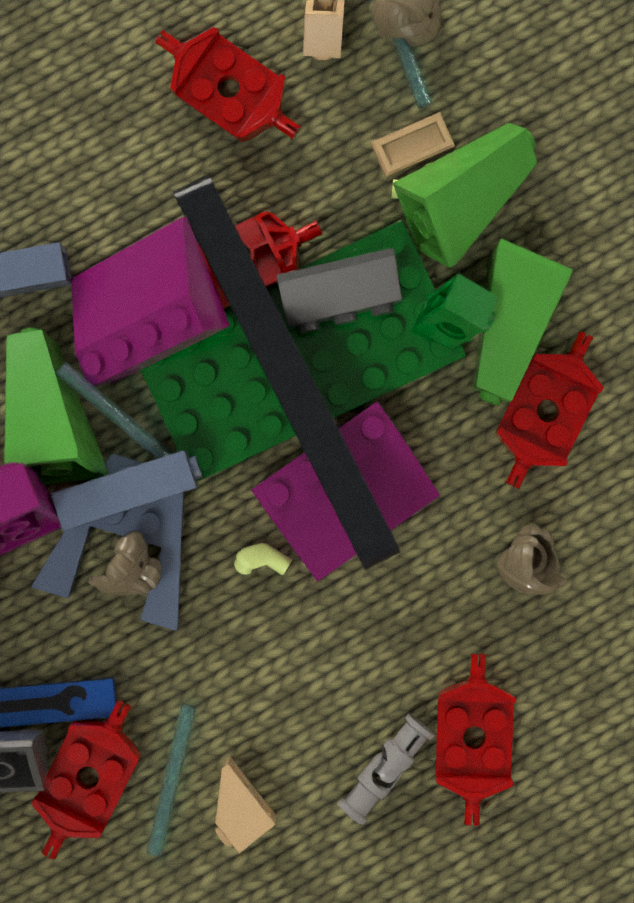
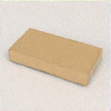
M440 112L371 142L372 149L386 179L455 148Z

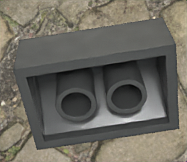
M393 248L276 275L288 329H297L298 334L317 331L320 329L319 323L334 320L336 326L357 321L356 314L369 311L372 312L373 317L386 315L394 312V305H399L402 300Z
M22 729L20 731L0 732V792L44 791L49 759V748L44 730Z

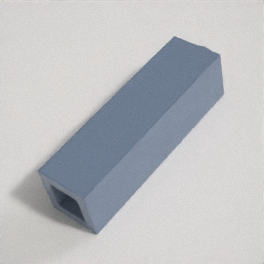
M60 242L0 253V298L71 285L67 250Z
M183 450L51 493V497L62 531L199 488L197 479L203 478L197 457H190L188 451Z

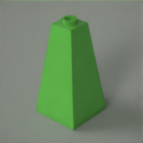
M507 123L393 183L417 250L448 268L458 263L538 164L534 153L536 143L532 134L526 128Z
M502 238L489 255L485 289L498 296L493 309L496 312V317L487 332L479 333L472 389L480 392L479 399L495 406H499L501 401L504 403L512 401L573 269Z
M25 328L21 330V333L7 335L4 465L11 462H18L19 464L23 462L35 471L45 486L94 480L107 476L108 469L58 343L39 328Z

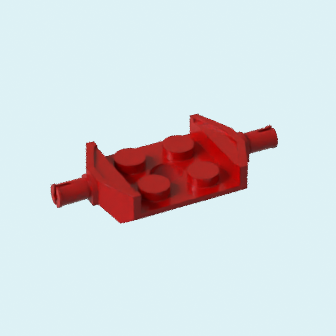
M215 27L208 29L186 43H181L165 30L160 32L161 37L157 36L155 44L174 55L175 64L170 86L172 94L242 143L253 139L269 127L273 129L274 126L290 137V139L293 140L296 137V133L298 134L301 126L289 119L281 111L285 89L284 75L280 73L278 76L222 37L219 34V30ZM225 80H234L239 84L240 89L235 96L227 98L219 93L220 84Z
M264 211L235 225L247 251L251 254L250 257L266 288L278 282L276 275L299 270V248L302 247L301 244L323 235L316 220L295 231L293 226L288 227L276 215L268 211ZM198 244L222 307L225 308L230 304Z
M578 332L570 352L565 354L533 355L519 387L495 432L501 443L514 456L513 461L516 463L505 481L506 484L513 485L512 487L520 490L528 469H531L532 466L567 465L568 461L566 459L598 394L602 393L604 389L595 375L583 363V357L593 340V337L590 335L585 337L586 333ZM545 400L554 403L557 409L556 417L550 422L541 420L537 414L538 405Z
M471 653V676H467L466 681L448 686L438 692L435 781L437 784L462 796L463 800L466 801L464 824L472 826L473 822L474 826H479L480 802L484 798L513 787L511 767L513 715L516 697L506 690L487 682V677H485L487 654L479 653L478 664V654ZM474 726L481 728L484 731V739L481 744L477 746L467 745L463 740L465 731Z
M116 701L108 720L106 719L105 722L74 721L69 726L68 733L46 775L44 791H38L31 803L51 829V834L41 851L44 856H47L53 846L48 857L50 859L57 858L64 840L68 837L100 838L141 757L136 745L122 732L123 727L121 726L131 709V706L126 703L121 713H119L124 703L123 701ZM83 767L95 769L99 776L98 783L90 786L82 783L79 778L80 769Z

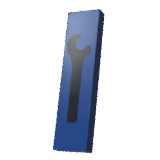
M115 678L1 687L0 727L108 718L116 704Z

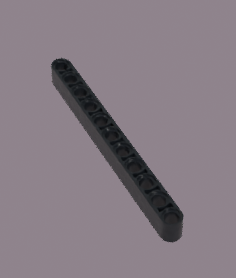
M207 174L173 191L184 216L189 221L198 244L365 571L401 553L209 175Z

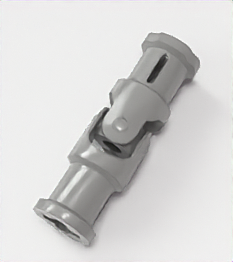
M407 714L405 717L406 723L393 739H387L383 744L382 753L377 754L357 777L359 782L345 799L340 798L337 802L338 806L359 824L364 825L366 823V815L379 799L384 800L400 779L402 772L415 761L413 756L427 739L432 740L435 736L423 723L410 714ZM375 771L382 781L373 778L372 773Z

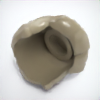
M375 0L372 7V17L375 26L379 29V36L381 38L405 39L412 47L424 46L433 41L441 27L439 21L441 19L440 1Z
M529 524L524 526L518 535L514 537L511 547L505 550L498 558L497 569L501 578L507 585L520 593L545 595L567 584L565 577L556 573L560 563L552 536L547 530L541 529L536 525Z
M134 530L126 536H116L114 539L116 543L114 548L115 555L106 570L107 577L91 576L89 584L103 593L114 596L148 594L157 587L161 580L162 567L160 562L155 558L149 557L148 545L141 532Z

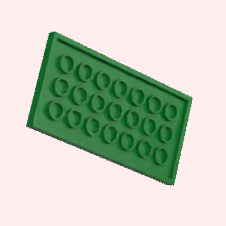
M403 220L299 268L301 270L393 248L402 300L399 305H394L395 311L392 313L373 317L372 312L369 311L356 314L357 321L336 326L334 320L319 323L320 329L317 331L298 334L297 329H288L278 282L267 287L333 419L466 357L462 345L451 350L413 328L427 296L434 292L435 288ZM230 305L223 308L230 327L140 370L178 452L185 450L188 451L190 457H197L203 478L197 479L198 482L296 436Z

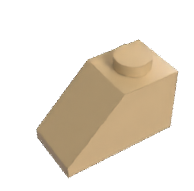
M306 0L303 56H312L317 60L341 58L345 0Z
M229 757L224 761L221 771L215 821L218 827L215 831L228 848L233 845L238 853H241L276 825L277 815L233 759Z

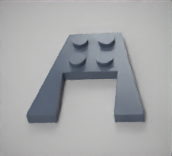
M111 454L106 462L108 475L144 463ZM185 492L70 530H65L35 579L32 588L70 598L91 527L122 536L137 530L144 535L146 543L162 547L158 559L162 567L161 580L157 587L148 593L140 620L177 631L179 627L182 524Z

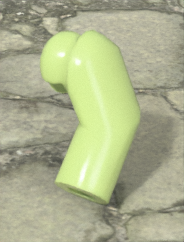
M259 543L242 548L236 555L234 566L239 573L244 575L250 574L253 569L265 565L284 575L293 559L266 543Z

